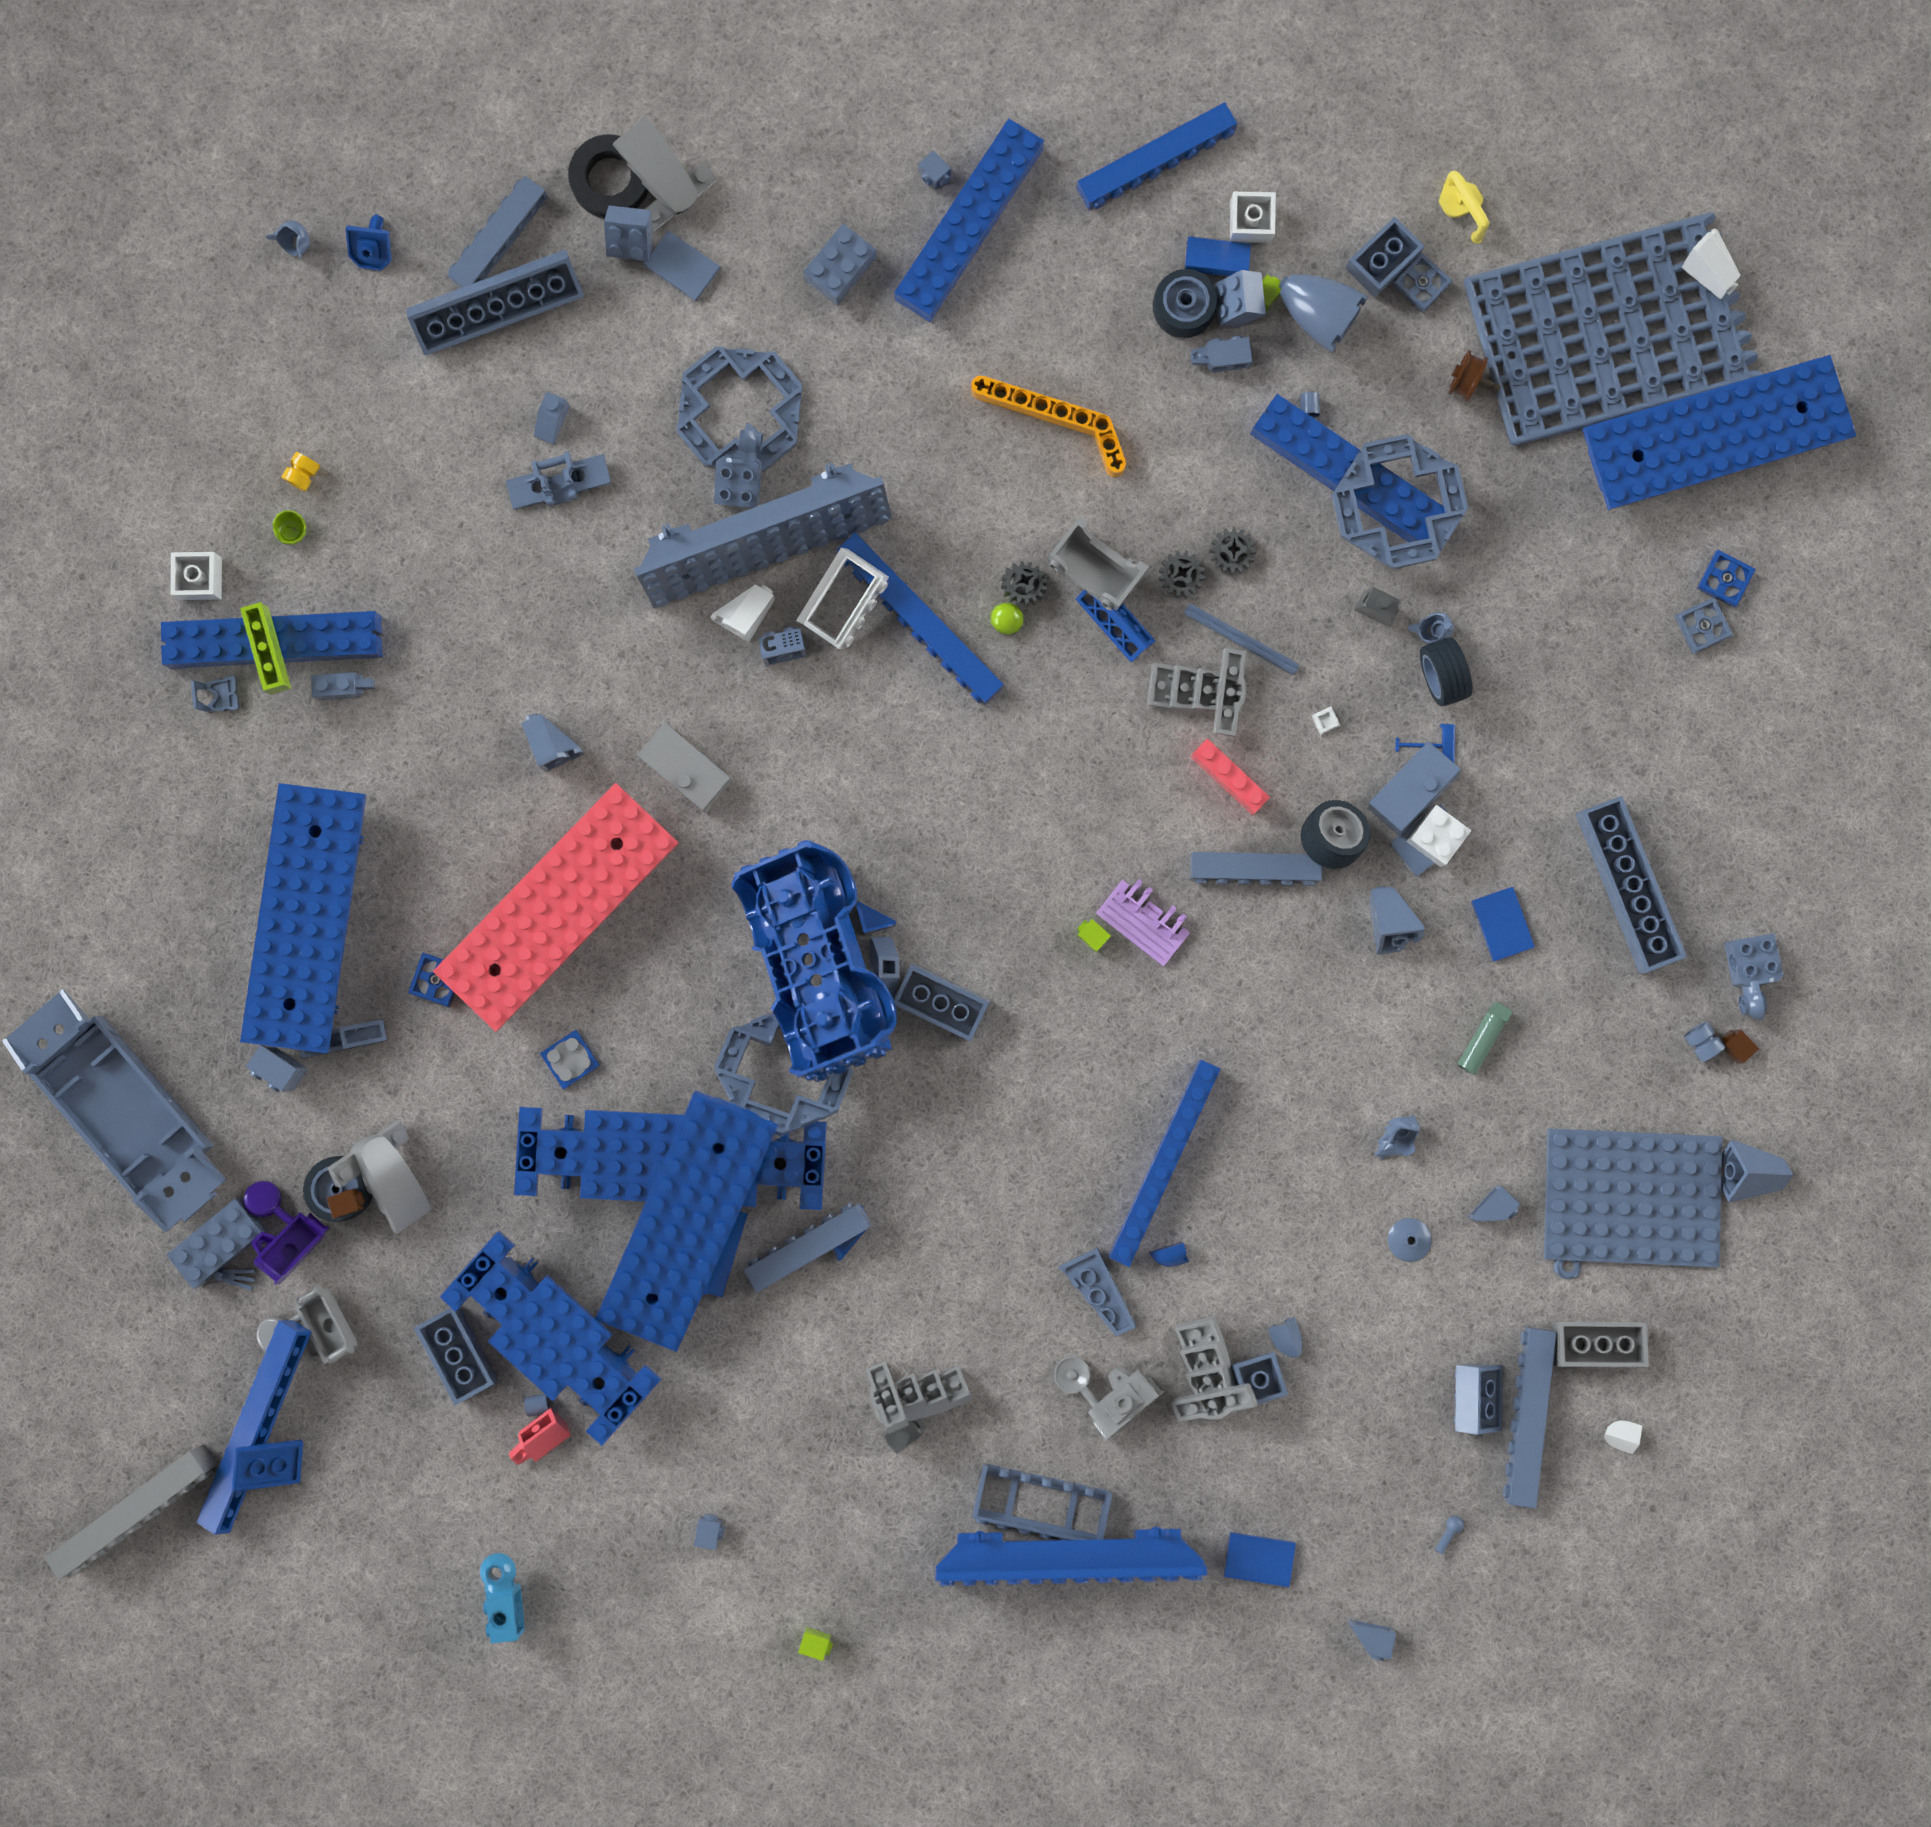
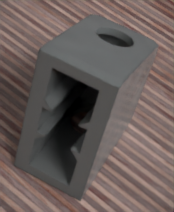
M1372 587L1363 591L1354 610L1391 628L1400 610L1401 600Z
M921 1419L908 1421V1426L890 1434L885 1430L880 1435L891 1450L897 1454L923 1434L926 1425Z

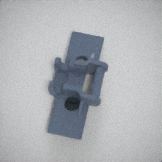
M569 451L564 452V455L547 460L532 461L534 473L506 480L514 510L540 502H546L547 506L578 499V493H582L584 490L611 483L604 454L573 462ZM561 464H567V468L562 470V474L547 477L540 471ZM537 482H541L543 489L540 493L533 491V486Z

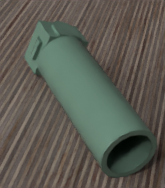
M1498 1002L1492 1003L1457 1063L1460 1068L1476 1075L1506 1022L1510 1019L1512 1010Z

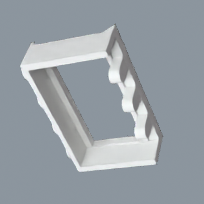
M841 548L796 621L811 629L837 647V649L848 648L854 640L853 634L856 629L859 630L865 622L864 616L875 607L877 603L876 597L886 589L888 585L886 581L889 577L849 549ZM849 559L873 575L874 579L838 637L835 638L811 622L810 619L845 562Z

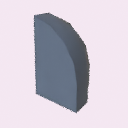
M1295 1317L1286 1319L1285 1324L1277 1326L1274 1324L1268 1328L1274 1345L1281 1353L1289 1357L1300 1356L1302 1352V1337Z

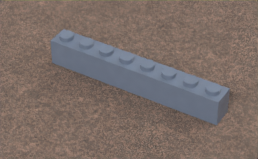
M1525 1327V1332L1522 1331L1520 1342L1523 1345V1352L1518 1356V1366H1521L1520 1375L1516 1376L1515 1381L1518 1395L1513 1400V1410H1516L1515 1419H1512L1510 1424L1513 1438L1508 1443V1454H1511L1510 1463H1507L1505 1467L1508 1482L1503 1487V1498H1506L1505 1501L1510 1505L1536 1508L1556 1340V1332L1548 1329Z

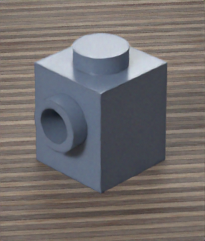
M934 150L918 164V172L922 175L921 179L927 186L932 185L935 190L939 186H945L951 179V168Z
M705 1514V1516H700L694 1541L695 1547L716 1550L718 1540H723L725 1527L721 1526L722 1520L717 1519V1515Z

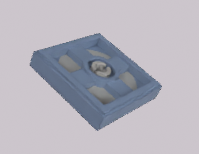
M1421 252L1393 282L1392 286L1424 313L1453 280Z
M1715 597L1674 616L1692 654L1733 636Z

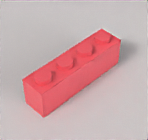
M1208 738L1191 755V758L1252 816L1270 798Z

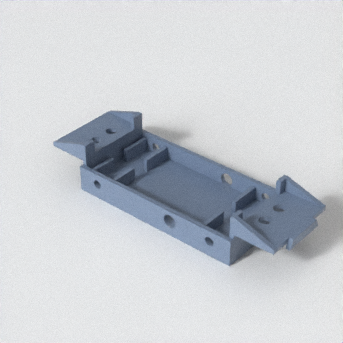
M64 989L2 1041L21 1070L33 1079L134 1198L133 1202L164 1232L171 1229L181 1219L183 1223L188 1221L217 1195L214 1190L227 1180L205 1155L214 1145L107 1020L101 1016H94L89 1019ZM58 1024L64 1026V1032L60 1035L55 1031ZM43 1038L48 1042L45 1049L39 1047V1041ZM184 1172H188L191 1176L190 1181L187 1183L181 1179ZM168 1186L174 1189V1194L171 1197L165 1195V1189Z

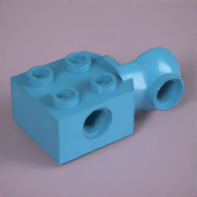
M503 1553L489 1555L480 1566V1577L484 1583L486 1596L483 1609L484 1614L488 1615L486 1636L490 1637V1644L517 1641L525 1631L521 1585L514 1581L516 1567L513 1560ZM492 1568L500 1569L501 1577H495L492 1573Z

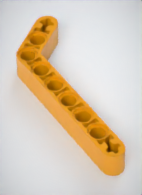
M976 376L972 380L971 393L978 400L1094 436L1107 474L1116 478L1124 473L1126 460L1109 416L986 376ZM980 384L984 385V388H982L981 391L977 390V387H980ZM990 387H992L991 395H989ZM1004 391L1007 395L1004 398H998L995 393ZM1018 397H1023L1027 402L1021 405L1015 400ZM1042 403L1046 405L1047 409L1039 411L1036 409V405ZM1058 410H1064L1067 413V415L1065 417H1059L1056 415V412ZM1083 416L1087 419V422L1080 424L1076 421V418ZM1104 423L1107 425V429L1099 430L1096 425ZM1110 442L1114 445V449L1106 450L1103 444ZM1113 456H1115L1114 460L1116 465H1120L1119 469H1116V467H1112Z

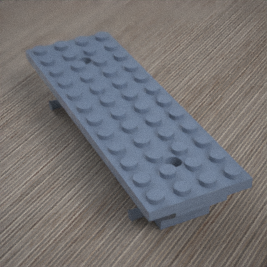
M827 463L824 473L810 478L813 485L811 487L693 531L689 524L672 529L669 524H666V527L663 525L662 533L648 538L650 548L641 566L634 568L636 576L653 608L663 607L670 601L685 599L694 592H704L713 585L725 584L729 579L744 577L753 570L765 569L769 564L784 562L793 555L805 554L809 549L824 547L836 539L843 540L854 532H864L876 524L883 525L892 519L881 476L874 479L854 471L851 463L836 468L833 463H829L830 467Z

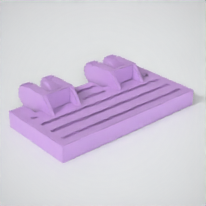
M1138 879L1129 892L1124 894L1129 884L1122 880L1096 912V915L1164 967L1190 933L1184 927L1181 928L1178 934L1175 933L1187 916L1183 913L1179 916L1174 926L1169 928L1165 923L1175 913L1176 907L1172 905L1161 921H1159L1158 918L1163 913L1161 909L1150 901L1143 908L1141 907L1153 889L1150 887L1146 889L1143 896L1136 902L1131 896L1139 889L1143 881Z

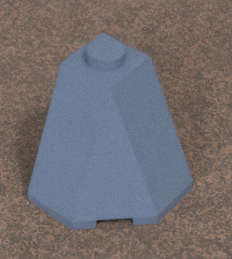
M535 713L525 718L526 721L521 723L538 766L546 772L585 754L583 749L542 714L538 715Z
M1379 886L1371 889L1369 900L1377 954L1399 952L1405 949L1404 945L1408 942L1413 941L1416 943L1422 940L1425 930L1424 925L1394 887Z
M1731 1140L1722 1153V1164H1725V1177H1721V1189L1728 1202L1783 1190L1793 1177V1173L1785 1159L1738 1141Z

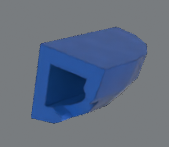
M1183 1242L1150 1251L1153 1260L1159 1265L1166 1267L1178 1266L1189 1262Z

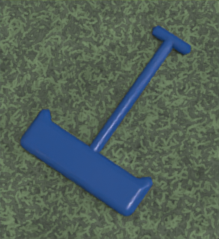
M1441 724L1442 744L1432 745L1436 748H1442V753L1455 764V725ZM1397 737L1395 751L1399 752V747H1423L1426 743H1400V738Z

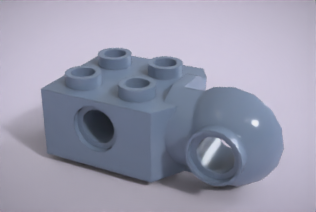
M746 423L745 430H741L739 436V450L743 451V455L727 454L716 461L714 504L751 508L759 506L762 462L756 456L757 451H762L763 432H758L749 423Z
M1775 933L1724 943L1732 985L1741 988L1743 991V995L1738 998L1739 1009L1743 1015L1748 1014L1751 1018L1763 1020L1767 1010L1766 997L1760 991L1759 986L1777 982L1783 977Z

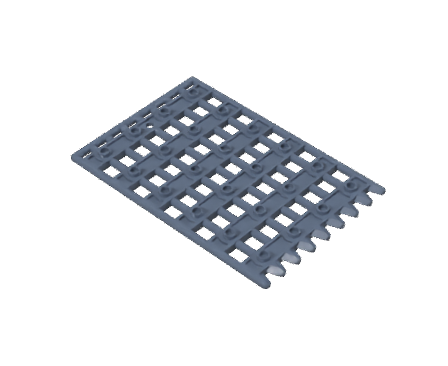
M1713 212L1476 274L1464 279V286L1485 357L1488 358L1487 365L1492 382L1501 385L1496 396L1511 445L1516 446L1580 429L1763 375L1760 371L1747 370V366L1757 360L1758 354L1754 351L1741 350V346L1751 340L1752 334L1748 331L1735 330V326L1745 320L1746 314L1742 311L1729 309V306L1739 300L1740 294L1733 291L1731 295L1726 293L1722 299H1719L1696 279L1693 282L1678 285L1675 273L1685 271L1681 268L1684 262L1672 265L1669 253L1686 249L1689 256L1698 242L1708 232H1711L1706 231L1705 227L1715 220ZM1680 229L1684 241L1666 245L1663 234ZM1640 240L1643 252L1626 256L1623 244ZM1600 251L1603 262L1585 267L1582 255ZM1646 260L1649 272L1632 276L1628 264ZM1559 262L1562 273L1545 278L1541 266ZM1605 271L1608 283L1591 287L1588 275ZM1518 272L1522 284L1504 289L1501 277ZM1652 280L1655 292L1638 296L1634 284ZM1565 281L1568 293L1551 298L1547 286ZM1478 283L1481 295L1476 296L1473 285ZM1698 289L1701 301L1684 305L1681 293ZM1611 291L1614 303L1597 307L1594 295ZM1524 292L1528 304L1510 308L1507 297ZM1658 300L1661 312L1644 316L1640 304ZM1571 301L1574 313L1556 318L1553 306ZM1484 303L1487 315L1482 316L1479 304ZM1704 309L1707 321L1690 325L1687 313ZM1617 311L1620 323L1603 327L1600 315ZM1530 312L1533 324L1515 328L1513 316ZM1664 320L1667 332L1649 336L1646 324ZM1577 321L1580 333L1562 338L1559 326ZM1490 323L1493 335L1488 336L1485 324ZM1710 329L1713 341L1696 345L1693 333ZM1623 331L1626 343L1609 347L1606 335ZM1536 332L1539 344L1521 348L1518 337ZM1670 340L1673 352L1655 356L1652 344ZM1582 341L1586 353L1568 358L1565 346ZM1491 344H1496L1499 355L1494 356ZM1716 349L1719 361L1702 365L1699 353ZM1629 351L1632 363L1615 367L1611 355ZM1542 352L1545 364L1527 369L1524 357ZM1508 353H1514L1515 358L1509 359ZM1675 360L1679 372L1661 376L1658 364ZM1588 361L1591 374L1574 378L1571 366ZM1499 363L1502 364V368L1504 371V375L1502 376L1499 375V371L1497 368V364ZM1722 369L1725 381L1708 385L1705 373ZM1635 371L1638 383L1621 387L1617 375ZM1548 372L1551 384L1533 389L1530 377ZM1681 380L1685 392L1667 396L1664 384ZM1594 382L1597 394L1580 398L1577 386ZM1507 383L1510 395H1505L1502 384ZM1641 391L1644 403L1626 407L1623 395ZM1554 392L1557 404L1539 409L1536 397ZM1600 402L1603 414L1586 418L1582 406ZM1513 403L1516 412L1515 416H1511L1508 404ZM1559 412L1563 424L1545 429L1542 417ZM1519 423L1521 436H1517L1514 424Z

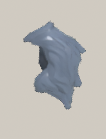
M1412 1115L1411 1117H1398L1388 1121L1389 1125L1385 1127L1386 1132L1378 1140L1380 1145L1377 1146L1378 1151L1375 1152V1155L1383 1160L1386 1156H1408L1415 1152L1414 1141L1418 1137L1420 1130L1416 1117Z

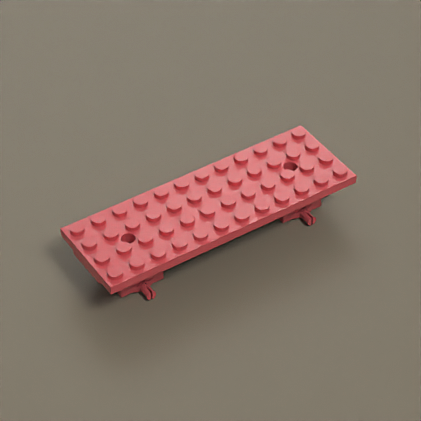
M615 783L433 972L497 1032L663 861L679 842Z

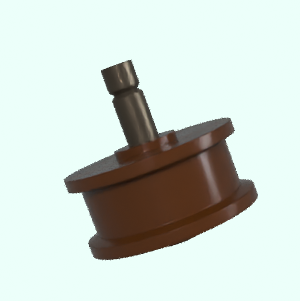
M1468 349L1460 365L1456 364L1451 376L1454 378L1449 387L1448 394L1456 393L1465 397L1464 401L1468 402L1478 385L1498 393L1501 385L1482 377L1488 358L1484 357L1481 359L1476 357Z

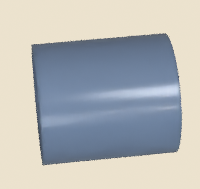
M1305 392L1300 394L1301 410L1308 415H1313V417L1320 416L1319 393Z
M545 1394L525 1397L524 1404L527 1416L541 1415L551 1408L547 1401L549 1397Z

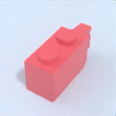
M553 1409L547 1410L519 1431L518 1438L520 1443L509 1452L511 1460L517 1465L530 1458L535 1462L571 1436L566 1422Z

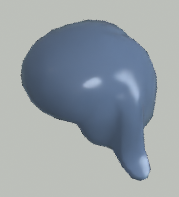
M294 220L286 221L273 234L266 235L268 240H277L287 253L292 256H299L300 259H302V255L310 246L307 230L303 225ZM294 236L297 238V248L292 245Z
M1436 612L1423 618L1419 624L1409 625L1408 629L1418 633L1423 642L1430 644L1444 638H1450L1454 631V625L1447 614ZM1430 625H1432L1431 634L1433 635V637L1429 636L1427 632V629Z

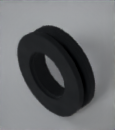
M612 134L595 136L585 141L573 154L568 168L569 184L577 202L590 214L604 219L609 205L638 209L645 201L649 192L642 184V180L630 167L631 178L628 186L622 192L612 196H604L596 193L590 187L589 174L597 162L605 158H616L627 165V161L613 146V142L621 136Z

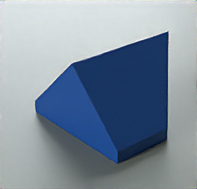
M859 901L856 904L865 935L894 927L897 923L895 920Z

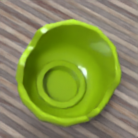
M284 510L278 513L273 520L272 526L275 537L285 545H295L301 542L306 535L304 519L295 511Z
M1001 603L992 610L990 623L998 633L1012 635L1022 627L1024 615L1015 604Z

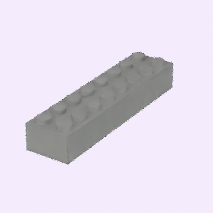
M204 1445L188 1451L44 1559L59 1580L66 1576L69 1579L89 1567V1564L104 1556L112 1547L114 1548L123 1542L127 1536L143 1527V1524L158 1516L166 1507L168 1508L177 1502L178 1498L197 1487V1484L214 1474L213 1469L218 1466Z

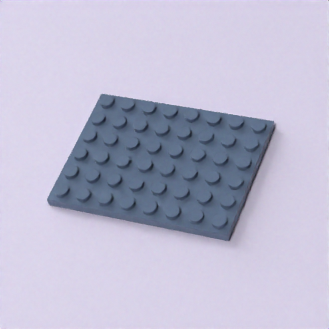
M1547 1128L1544 1259L1719 1267L1722 1136Z

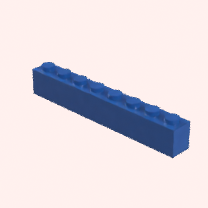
M1226 102L1078 180L1076 189L1088 210L1093 207L1098 209L1106 203V200L1112 197L1113 199L1119 198L1129 188L1136 189L1145 179H1154L1161 174L1162 170L1166 168L1169 170L1173 169L1180 163L1179 161L1195 157L1199 150L1212 148L1216 141L1222 138L1224 140L1229 139L1235 134L1237 122Z

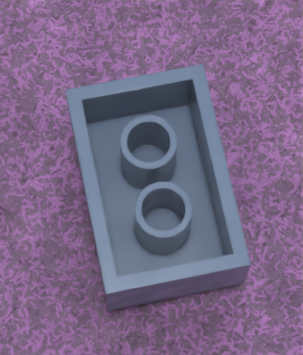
M1394 217L1349 260L1345 269L1376 298L1421 254L1425 246Z
M842 224L803 271L804 280L838 306L877 258L876 249L845 224Z

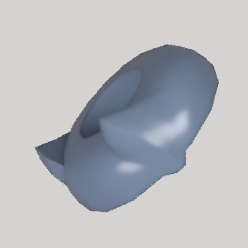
M1555 1260L1554 1272L1563 1279L1578 1277L1581 1270L1580 1261H1573V1270L1566 1272L1562 1268L1565 1260Z

